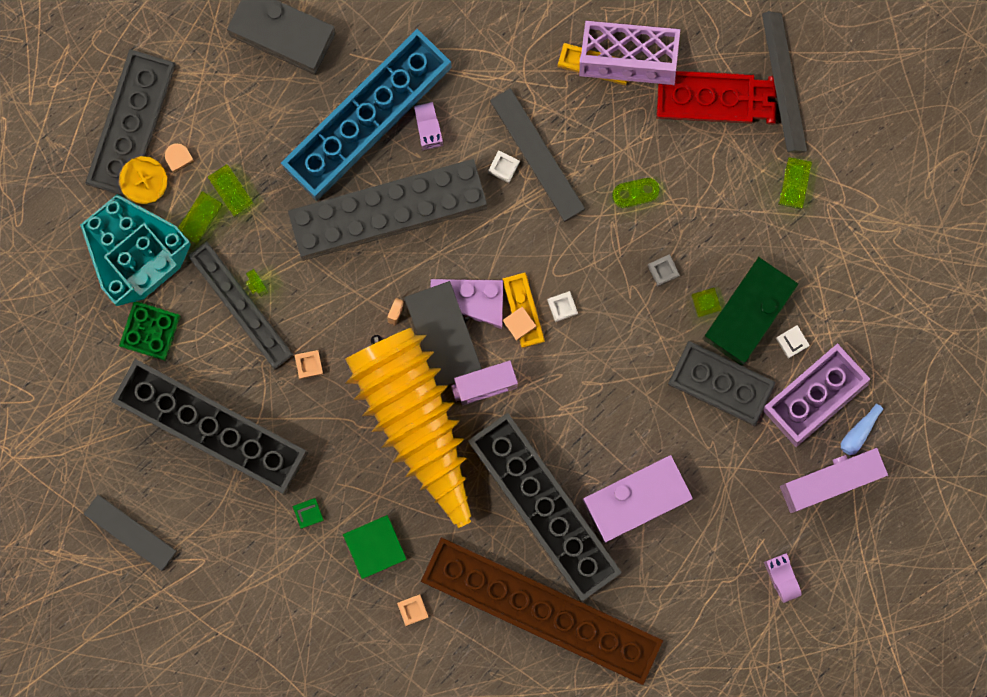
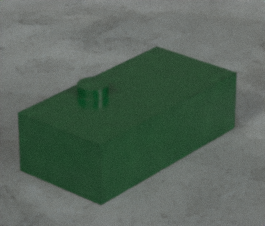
M758 257L702 340L743 366L799 283Z

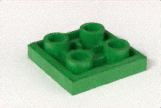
M137 301L133 302L119 347L166 361L181 316Z
M388 515L343 534L361 579L407 560Z

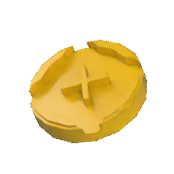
M140 156L131 159L123 166L119 174V186L121 192L128 200L136 204L146 205L155 202L164 194L167 188V175L157 160L151 157Z

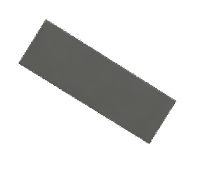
M129 49L85 182L86 185L125 197L119 186V174L123 166L131 159L140 156L146 157L176 66L174 62Z

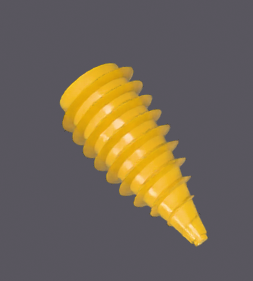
M411 327L347 357L345 360L352 372V376L345 384H358L361 391L354 400H366L370 406L362 416H375L379 422L371 432H384L388 439L381 448L394 447L399 453L392 463L404 462L410 468L405 477L415 476L423 484L420 490L426 489L435 499L434 503H438L452 523L460 528L471 523V513L467 502L468 496L465 494L463 484L466 477H462L460 464L466 458L458 457L456 448L464 438H453L452 429L460 420H448L447 411L454 402H442L440 395L448 385H436L434 377L441 368H429L427 360L434 351L422 352L419 344L427 335H415Z

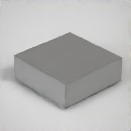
M670 254L647 265L657 287L680 276Z

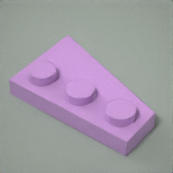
M431 279V287L447 281L451 282L462 315L502 329L503 280Z

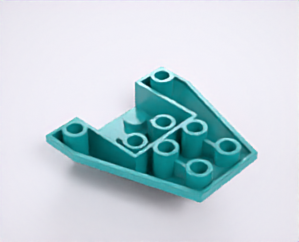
M118 194L80 224L101 289L116 306L145 299L181 268L191 245L175 225Z

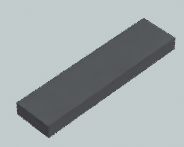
M100 495L95 497L84 512L86 517L161 571L165 569L177 552Z

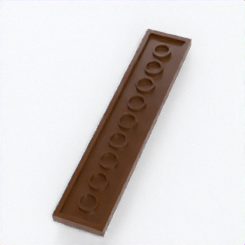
M442 537L420 581L641 685H644L663 643L662 639Z

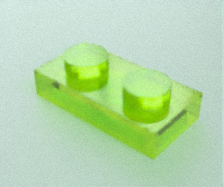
M788 157L778 205L802 210L812 165L811 161Z
M228 164L208 176V179L234 218L254 205Z
M201 191L178 229L188 240L198 245L223 204Z

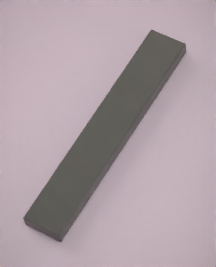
M768 11L762 13L786 149L790 153L807 152L782 13Z
M511 88L491 99L490 103L563 221L566 222L584 211V206Z
M205 242L188 255L274 370L294 356L208 242Z

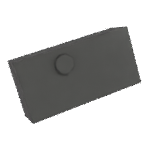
M241 0L227 28L230 37L313 75L317 74L336 34L334 26L277 0Z

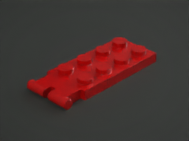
M676 71L675 85L658 84L656 119L752 124L753 119L766 120L768 125H775L777 103L768 102V98H777L773 76H768V80H754V75Z

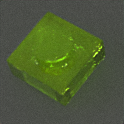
M254 269L246 273L249 280L245 283L252 294L257 292L262 297L268 293V290Z
M714 287L691 294L698 318L721 311Z

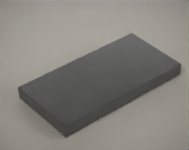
M450 281L404 297L417 334L427 335L421 341L423 351H434L427 360L429 367L441 368L434 377L436 385H448L455 382L454 378L482 370Z
M688 341L667 385L756 426L776 382Z

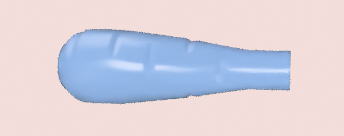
M875 404L871 411L843 438L840 445L844 453L854 455L860 450L876 419L883 411L880 405Z

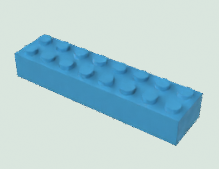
M416 29L281 162L283 169L318 201L452 68L451 61Z

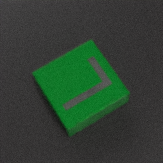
M316 498L292 506L300 529L324 521Z

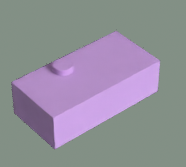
M837 343L765 405L764 413L791 443L797 447L867 387L870 378Z
M875 448L850 459L846 455L832 460L834 463L832 466L781 485L780 488L790 513L888 476L878 449Z
M670 455L583 498V502L603 543H606L693 498Z

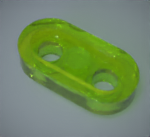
M642 178L621 183L614 188L612 200L620 208H629L653 202L659 195V184L652 178ZM650 186L652 192L645 193L643 187ZM622 191L628 192L629 197L623 199L620 196V193Z

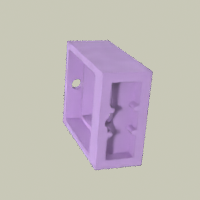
M507 361L454 378L455 384L451 385L455 401H461L462 406L517 389L518 383L511 361Z

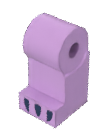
M433 102L414 106L422 151L442 147L443 140Z
M787 553L764 562L774 588L777 590L783 603L802 595Z

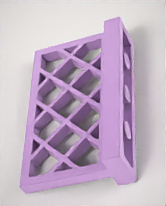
M585 21L579 76L675 85L680 29ZM590 29L600 30L603 35L594 39L589 34ZM623 32L627 37L618 41L613 34ZM640 34H647L651 39L642 44L636 37ZM664 36L675 37L674 41L667 46L660 40ZM608 38L614 45L605 50L600 43ZM630 41L637 46L631 52L624 47ZM656 43L661 50L653 55L647 48ZM593 47L601 53L598 56L586 55L587 51ZM619 49L625 56L613 58L610 54ZM642 51L648 59L637 60L634 56ZM667 54L672 59V63L660 62L658 58Z

